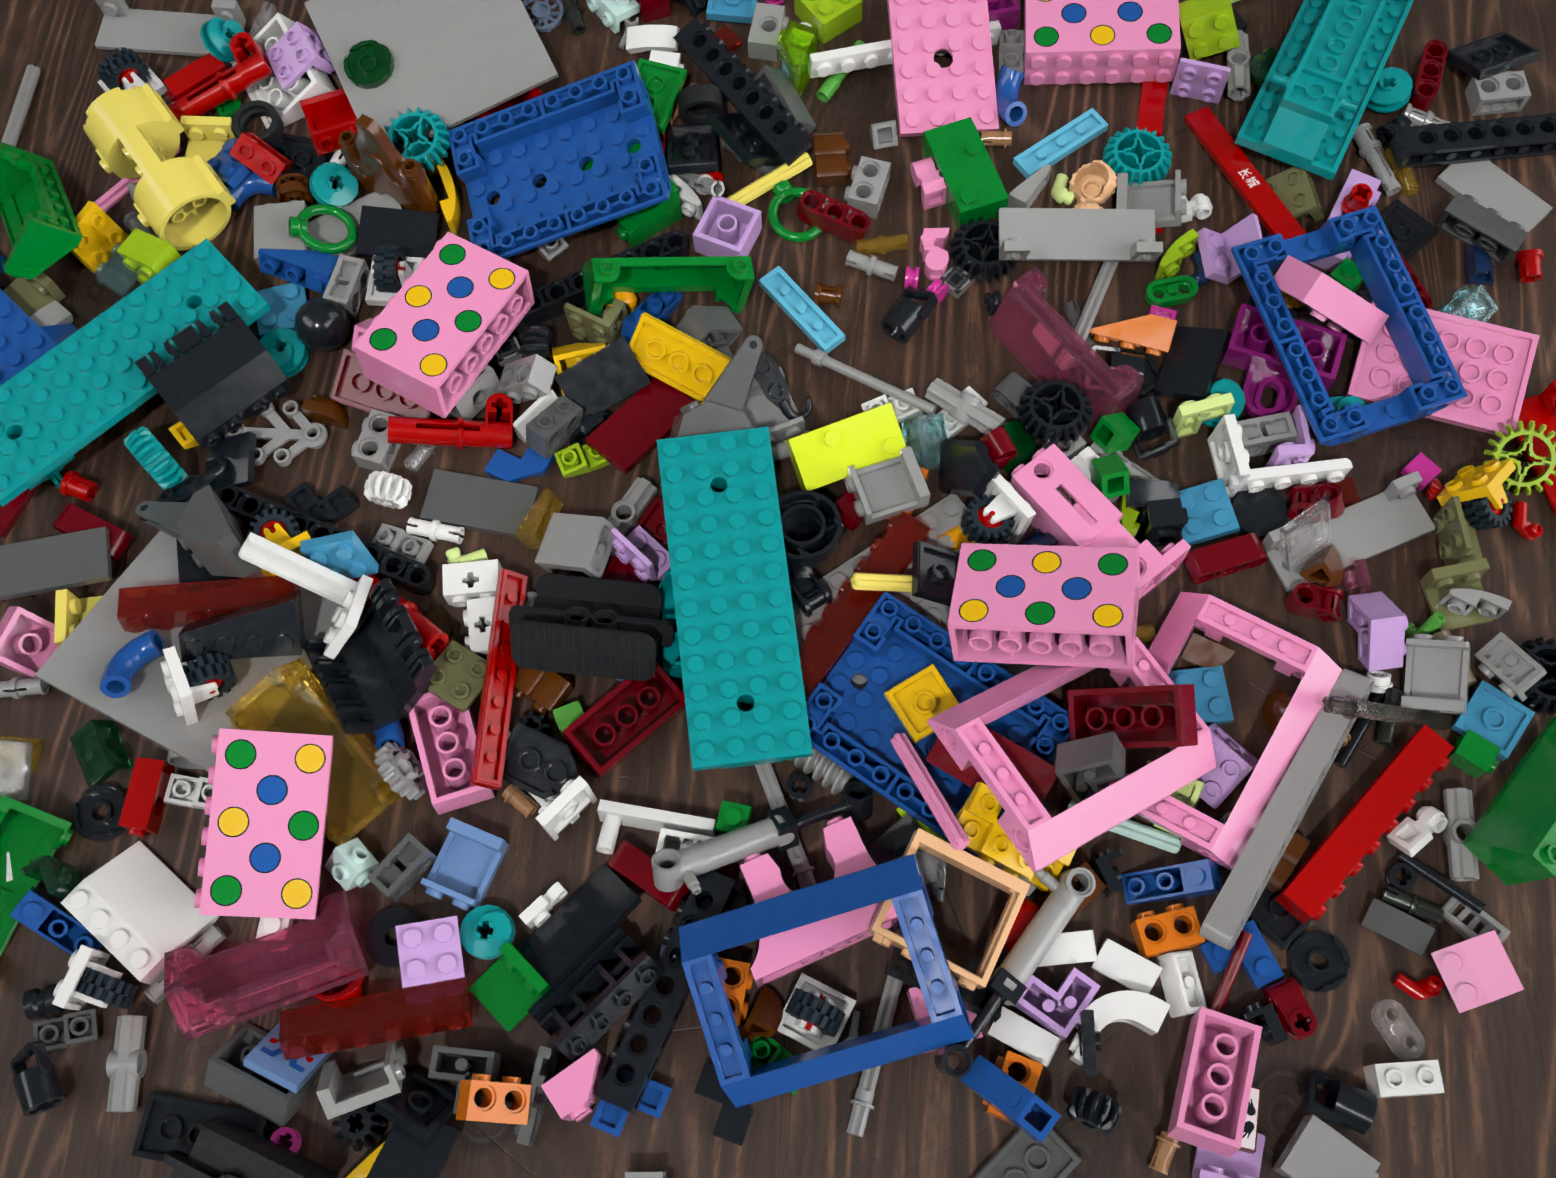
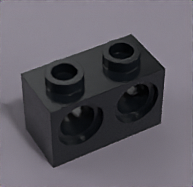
M1181 498L1146 501L1137 521L1140 523L1138 529L1140 544L1146 539L1154 547L1167 546L1171 542L1175 544L1179 535L1182 534L1185 524L1188 523L1187 509L1185 507L1182 508Z

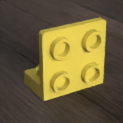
M181 116L180 124L185 129L184 132L189 139L185 157L193 158L199 154L207 162L222 150V146L226 141L232 138L238 139L232 129L231 117Z
M68 589L56 590L54 643L60 646L103 596L79 599Z

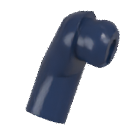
M1200 251L1191 257L1197 268V273L1191 277L1197 281L1198 288L1210 281V279L1205 278Z

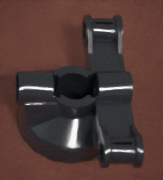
M793 491L779 497L778 501L791 593L802 613L806 617H810L817 608L824 604L829 605L832 603L829 592L813 574L812 566L826 561L837 550L846 531L836 505L826 496L813 491ZM809 532H813L815 536L808 541H796L800 536H808Z

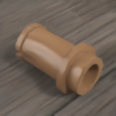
M1004 128V131L981 130V139L984 146H1003V149H1006V146H1011L1012 131H1007V128Z
M510 784L502 793L504 803H510L526 819L532 817L540 806L524 793L521 788Z
M1162 1131L1160 1136H1156L1158 1143L1148 1167L1168 1176L1176 1149H1180L1181 1146L1178 1145L1179 1140L1168 1137L1167 1132Z

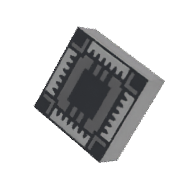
M953 264L940 279L943 281V285L948 284L950 286L948 293L958 299L974 283L975 278L973 276L971 278L967 277V271L961 273L959 271L960 266Z
M514 332L510 334L495 354L500 367L522 359L521 347Z

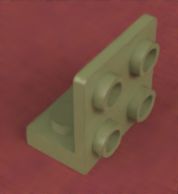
M1294 166L1265 180L1294 218L1303 214L1306 216L1311 215L1315 222L1326 218L1309 171Z
M43 272L32 280L23 277L17 278L3 290L29 317L52 301L56 300L59 303L66 297L54 281Z
M617 298L611 306L606 307L602 318L569 303H566L563 307L574 337L582 341L586 339L592 343H605L606 346L621 337L623 320L628 316L625 302Z
M1452 496L1432 520L1435 525L1433 531L1437 534L1440 543L1439 555L1444 560L1446 566L1483 558L1475 528L1471 526L1472 522L1467 521L1468 513L1464 514L1459 496Z
M1486 558L1431 569L1419 581L1431 614L1438 611L1446 618V622L1438 629V632L1447 629L1451 631L1475 626L1494 620V618L1480 615L1475 609L1464 616L1452 613L1446 606L1439 604L1440 599L1450 589L1465 588L1484 591L1480 580L1482 579L1481 576L1490 569Z
M452 640L434 661L437 671L428 681L430 686L427 691L464 713L482 693L486 660Z

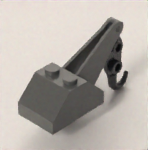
M751 335L742 341L702 402L699 403L698 400L692 401L679 408L681 414L675 416L669 438L750 429L752 425L742 410L753 375L767 400L779 408L782 414L789 420L803 416L805 420L812 411V402L810 397H806L805 410L801 413L793 411L790 406L789 388L778 366L771 356L762 353V340L756 335Z
M215 455L206 459V463L218 462L219 464L216 468L202 475H189L181 483L172 488L162 490L158 495L157 501H144L136 507L135 513L143 523L178 539L186 551L192 550L191 556L198 567L202 568L205 566L211 575L245 578L260 569L258 566L239 557L238 553L245 542V538L235 518L209 485L219 479L227 469L228 463L223 456Z

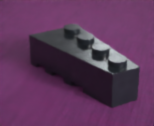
M301 591L278 599H270L251 607L239 608L227 614H219L186 624L178 634L182 662L197 660L196 657L198 656L205 658L206 654L212 653L213 657L216 653H220L221 656L226 655L229 659L301 655L304 650L303 644L306 642Z

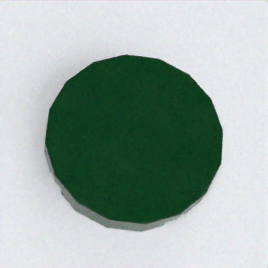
M375 40L361 41L353 45L349 50L350 53L347 57L345 56L343 61L344 71L349 80L357 87L364 89L381 86L391 77L394 70V58L389 49L384 44L382 45Z
M1016 420L1006 422L1001 426L1006 429L1018 451L1016 456L1002 468L1010 475L1020 464L1027 465L1032 461L1033 455L1037 452L1036 442L1032 439L1033 434H1025V426H1021L1020 422Z

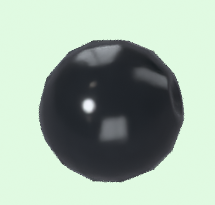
M326 298L308 300L300 306L295 315L294 329L297 338L312 351L329 352L336 350L344 344L349 335L350 321L347 312L334 300Z

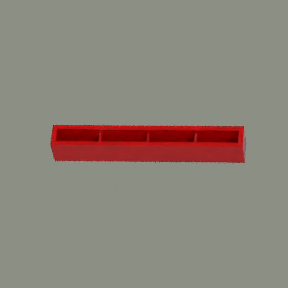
M1426 724L1419 728L1274 899L1302 924L1311 919L1317 921L1328 909L1324 905L1330 897L1333 899L1337 898L1345 889L1346 885L1342 882L1348 875L1354 877L1364 866L1361 859L1366 854L1371 856L1380 847L1382 842L1378 839L1383 833L1388 835L1399 824L1396 817L1402 811L1406 814L1417 802L1413 798L1418 791L1423 793L1433 783L1434 779L1430 776L1434 771L1441 772L1451 761L1448 755L1454 747Z

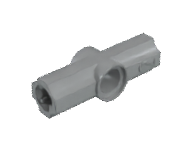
M1237 30L1241 46L1226 51V67L1231 68L1227 79V97L1233 99V101H1243L1244 98L1250 96L1249 65L1251 55L1249 52L1248 34H1245L1243 30Z
M936 378L927 389L925 395L927 400L947 411L948 415L965 426L970 425L984 435L995 428L1003 426L1006 422L1004 417L982 405L983 403L966 391L962 390L961 392L942 379Z
M637 477L622 500L613 505L608 521L616 526L625 538L633 530L640 516L658 492L657 488L643 477ZM622 514H631L626 520L619 519ZM614 547L612 548V551L610 553V556L612 557L616 552V549Z
M1467 788L1443 790L1444 814L1448 823L1442 832V839L1447 846L1450 880L1458 882L1477 881L1480 879L1478 858L1462 844L1464 840H1461L1456 833V829H1460L1465 834V837H1467L1476 824L1474 820L1472 790Z
M117 1016L114 1050L110 1051L106 1061V1073L110 1078L106 1112H137L140 1078L145 1075L148 1065L147 1053L144 1050L146 1016Z

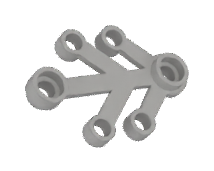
M293 400L285 402L282 410L288 418L294 419L301 429H290L275 412L274 405L270 403L267 405L269 409L263 411L260 415L267 418L275 428L245 427L243 424L237 433L232 434L234 431H229L225 434L226 437L251 431L256 434V439H272L263 447H256L255 455L260 454L259 458L255 459L256 466L263 464L272 453H274L273 458L279 466H288L292 459L305 449H319L326 444L328 439L326 428L319 423H310L301 413V408L297 402ZM291 407H295L294 411L288 412ZM317 432L316 436L310 437L313 433ZM290 440L297 441L289 449L280 448ZM282 455H287L284 460H279Z

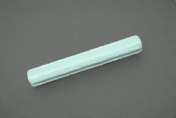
M1074 800L1069 802L1067 809L1076 805ZM1129 819L1108 830L1174 854L1179 852L1182 845L1180 844L1181 838Z

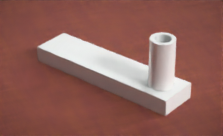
M600 799L597 809L599 819L603 823L596 850L603 854H613L620 825L660 832L661 828L710 837H715L716 834L715 819Z

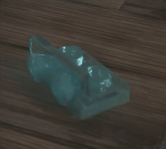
M118 242L110 253L112 255L107 263L102 262L95 271V274L97 275L96 282L99 286L105 285L124 298L138 281V275L123 265L122 261L124 259L116 252L122 244Z
M1480 284L1473 287L1464 286L1454 293L1455 298L1438 311L1486 323L1499 308Z
M943 414L916 415L903 420L902 435L906 447L911 446L918 465L927 470L939 469L941 443L947 439Z

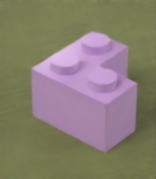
M1382 591L1348 596L1347 622L1358 632L1357 659L1369 672L1403 667V657L1407 653V646L1404 641L1405 630L1408 629L1406 614Z
M1075 967L1067 974L1057 991H1054L1032 975L1025 984L1028 988L1017 1004L1013 1006L1048 1032L1061 1038L1062 1041L1067 1038L1080 1018L1079 1013L1087 1008L1100 985Z

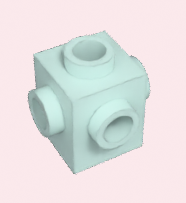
M355 838L335 847L325 867L347 892L357 886L359 888L366 886L370 882L367 877L378 866L379 862L362 842Z

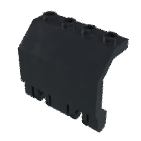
M227 301L216 307L227 323H224L214 309L209 312L212 321L219 326L211 334L206 325L199 319L194 322L205 338L202 339L192 325L171 337L172 341L182 352L181 354L175 350L168 340L163 343L165 350L174 358L165 365L156 352L150 351L148 355L159 369L156 370L145 356L134 362L202 449L218 444L222 436L229 431H236L241 428L245 420L251 416L261 414L268 404L274 400H281L292 389L288 379L271 355Z
M390 579L380 580L369 594L372 605L357 624L356 629L334 660L323 655L327 643L323 642L324 639L308 638L303 644L309 661L345 734H370L406 717L429 688L430 683L428 681L437 671V666L427 648L419 649L423 639L419 635L406 607L397 603L400 600V596Z

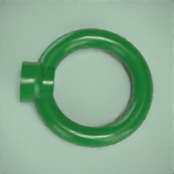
M784 180L776 184L772 189L774 198L769 204L767 213L769 224L779 237L787 241L801 243L813 240L823 230L813 226L804 232H793L786 229L778 219V209L781 204H787L794 198H800L803 192L809 190L801 187H792L788 180Z
M328 204L311 205L303 209L297 217L289 216V237H299L306 246L321 253L337 254L347 251L355 244L358 238V228L354 219L347 212L336 206ZM320 214L336 217L346 225L348 230L347 237L338 243L320 242L307 232V220L312 216Z

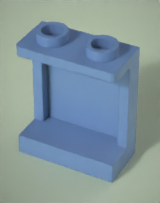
M451 817L446 826V829L450 832L427 879L422 877L420 884L427 888L426 894L439 900L442 899L443 895L453 899L452 905L468 911L469 907L475 909L481 906L509 844L500 837Z

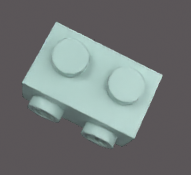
M586 0L590 11L595 12L603 24L609 27L614 34L620 32L621 21L640 11V5L635 0Z

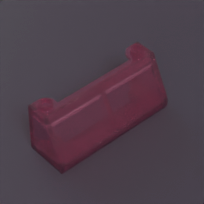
M1035 266L1015 280L989 322L988 328L1040 383H1042V379L1045 376L1049 381H1053V378L1057 375L1059 381H1064L1068 377L1069 384L1072 385L1078 381V390L1086 389V397H1091V406L1093 407L1091 425L1087 427L1086 431L1090 436L1103 415L1120 412L1126 414L1125 409L1127 406L1137 400L1144 378L1136 369L1129 365H1119L1112 370L1042 297L1041 294L1047 289L1048 281L1046 276Z
M341 890L326 896L319 906L321 916L316 917V919H310L202 958L198 950L187 946L164 953V994L185 1042L370 975L355 916L346 891Z

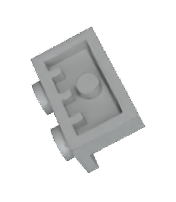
M1502 632L1474 655L1480 663L1477 668L1489 680L1495 677L1501 683L1498 687L1509 698L1512 699L1516 696L1522 702L1527 699L1524 693L1547 673L1540 664Z

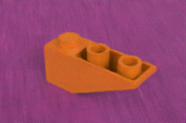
M1149 314L1091 328L1089 334L1094 335L1093 340L1109 344V340L1120 342L1119 347L1135 350L1137 346L1145 348L1146 354L1161 357V353L1167 354L1169 352L1177 320Z

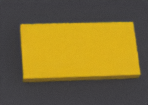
M646 312L641 314L629 343L630 348L646 373L702 402L731 360V357Z

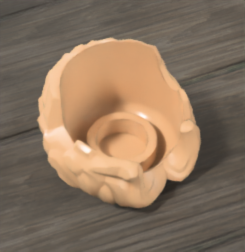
M1093 160L1091 163L1082 165L1077 172L1072 174V179L1069 181V191L1074 193V198L1077 199L1076 204L1092 202L1099 204V206L1103 205L1115 193L1117 187L1116 173L1111 166L1102 160Z

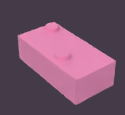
M1290 255L1287 256L1274 276L1279 290L1311 309L1310 315L1322 322L1328 320L1329 322L1326 326L1338 332L1345 330L1371 344L1389 315L1323 272Z
M430 692L424 693L409 712L429 795L437 814H444L495 798L493 789L470 784L477 734L471 708L469 707L463 713Z
M1202 1006L1196 1011L1190 1021L1167 1132L1168 1137L1230 1158L1240 1149L1261 1038V1026Z

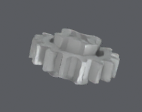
M387 742L374 754L377 757L374 762L380 766L377 771L383 777L384 782L390 785L392 791L399 792L401 797L406 795L410 801L413 798L417 800L427 792L428 787L423 767L411 750L405 749L403 745L399 747L396 742L392 744Z

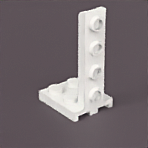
M1235 414L1224 415L1207 439L1217 478L1223 479L1229 498L1234 497L1238 491L1248 490L1250 493H1255L1272 487L1281 490L1297 484L1313 485L1323 481L1337 483L1342 481L1353 468L1348 458L1250 469L1249 453L1243 446L1242 428L1240 424H1237Z
M250 532L239 550L238 555L241 559L341 605V607L338 606L331 618V622L335 623L334 626L328 629L323 640L324 643H327L323 655L334 660L357 627L373 579L363 574L358 582L353 581Z
M581 776L575 780L570 779L561 788V793L546 799H541L529 793L542 806L538 811L539 815L536 817V820L554 841L559 838L558 834L569 823L573 824L581 817L579 813L591 802L594 804L597 801L590 786Z

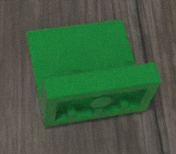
M507 941L499 948L503 955L470 986V991L507 1031L511 1032L529 1014L528 1010L551 986L519 950Z

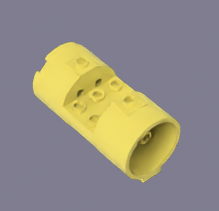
M146 83L142 87L133 86L132 89L121 90L117 87L96 98L86 110L88 117L86 124L83 125L84 131L95 146V151L101 158L99 163L107 173L111 174L113 172L121 179L141 178L134 190L135 203L133 204L139 212L137 218L146 228L151 226L160 239L171 243L179 251L190 250L206 238L211 241L218 236L228 224L231 217V205L236 200L211 165L199 154L193 158H174L180 146L179 134L185 129L162 97Z

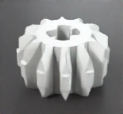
M373 471L369 474L368 480L366 479L364 485V495L369 501L392 509H402L407 506L408 500L410 501L412 495V485L407 479L385 471Z

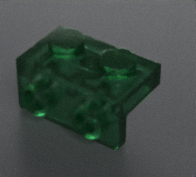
M48 855L36 857L30 861L29 865L21 868L23 875L45 883L49 894L65 899L83 880L81 874L76 871L75 866Z

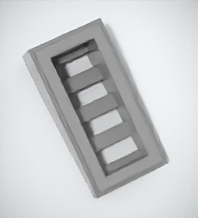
M1045 164L1008 194L1007 208H1030L1049 182L1051 165Z
M1453 897L1442 907L1444 910L1443 919L1466 940L1495 930L1503 944L1511 932L1484 910L1478 914ZM1462 904L1465 909L1457 917L1452 915L1451 913ZM1471 913L1474 918L1466 926L1462 921ZM1481 922L1485 927L1476 934L1473 930Z

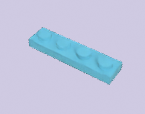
M1091 108L1014 157L1013 165L1027 179L1045 164L1051 166L1106 132L1109 124Z
M777 266L759 279V286L820 350L829 353L845 341V334L780 266Z

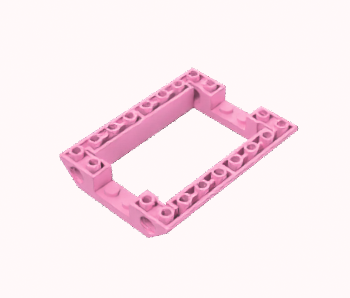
M1180 592L1148 650L1167 675H1169L1195 627L1205 632V636L1219 643L1223 636L1272 659L1276 661L1274 670L1290 677L1293 675L1301 679L1296 692L1225 825L1170 795L1137 814L1182 838L1180 844L1232 871L1342 669L1318 646L1210 594ZM1133 681L1128 685V687H1137ZM1119 780L1109 782V786Z
M1137 636L1133 669L1108 668L1111 671V677L1119 687L1132 681L1137 687L1175 685ZM1036 665L930 718L927 723L961 771L972 765L1005 810L997 822L1033 873L1213 771L1216 768L1211 731L1196 712L1198 745L1166 747L1172 751L1053 818L985 725L1096 668Z

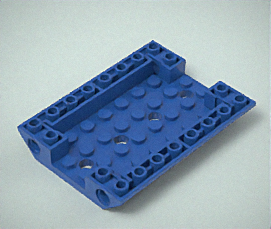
M634 60L448 130L456 174L466 184L473 218L466 220L471 243L504 259L670 199L672 185L650 97ZM634 144H641L639 151L630 153V148ZM588 161H593L592 168L583 171L584 164ZM546 178L545 185L537 188V181ZM496 195H500L498 203L491 205V199Z
M885 591L857 629L851 644L824 682H820L806 701L812 748L948 841L893 748L891 739L894 737V734L905 733L954 815L964 806L973 788L925 760L938 739L937 735L932 733L915 744L884 697V693L934 664L959 704L1014 676L995 663L954 661L949 633ZM861 675L867 680V685L863 689H856L852 686L851 679L854 676ZM1041 696L985 725L1049 764L1056 757L1057 744L1065 743L1070 736L1069 712L1045 696ZM1003 807L1001 808V810H1000V812H999V814H998V817H997L998 820L1000 819V817L1002 816V814L1005 812V810H1004ZM966 848L963 849V851H965V852H967V853H969V854H971V855H973V856H975V857H978L977 854L971 852L970 850H968V849H966Z

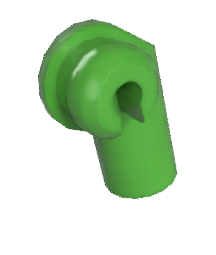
M1436 611L1418 628L1413 623H1408L1405 637L1413 639L1414 634L1432 635L1446 622V618L1443 614Z

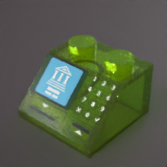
M790 20L786 29H782L778 37V44L781 46L779 60L781 61V70L786 72L798 95L801 97L810 78L808 73L809 55L818 53V29Z

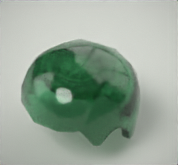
M1268 47L1258 52L1250 61L1251 78L1260 88L1278 54V51L1273 47Z

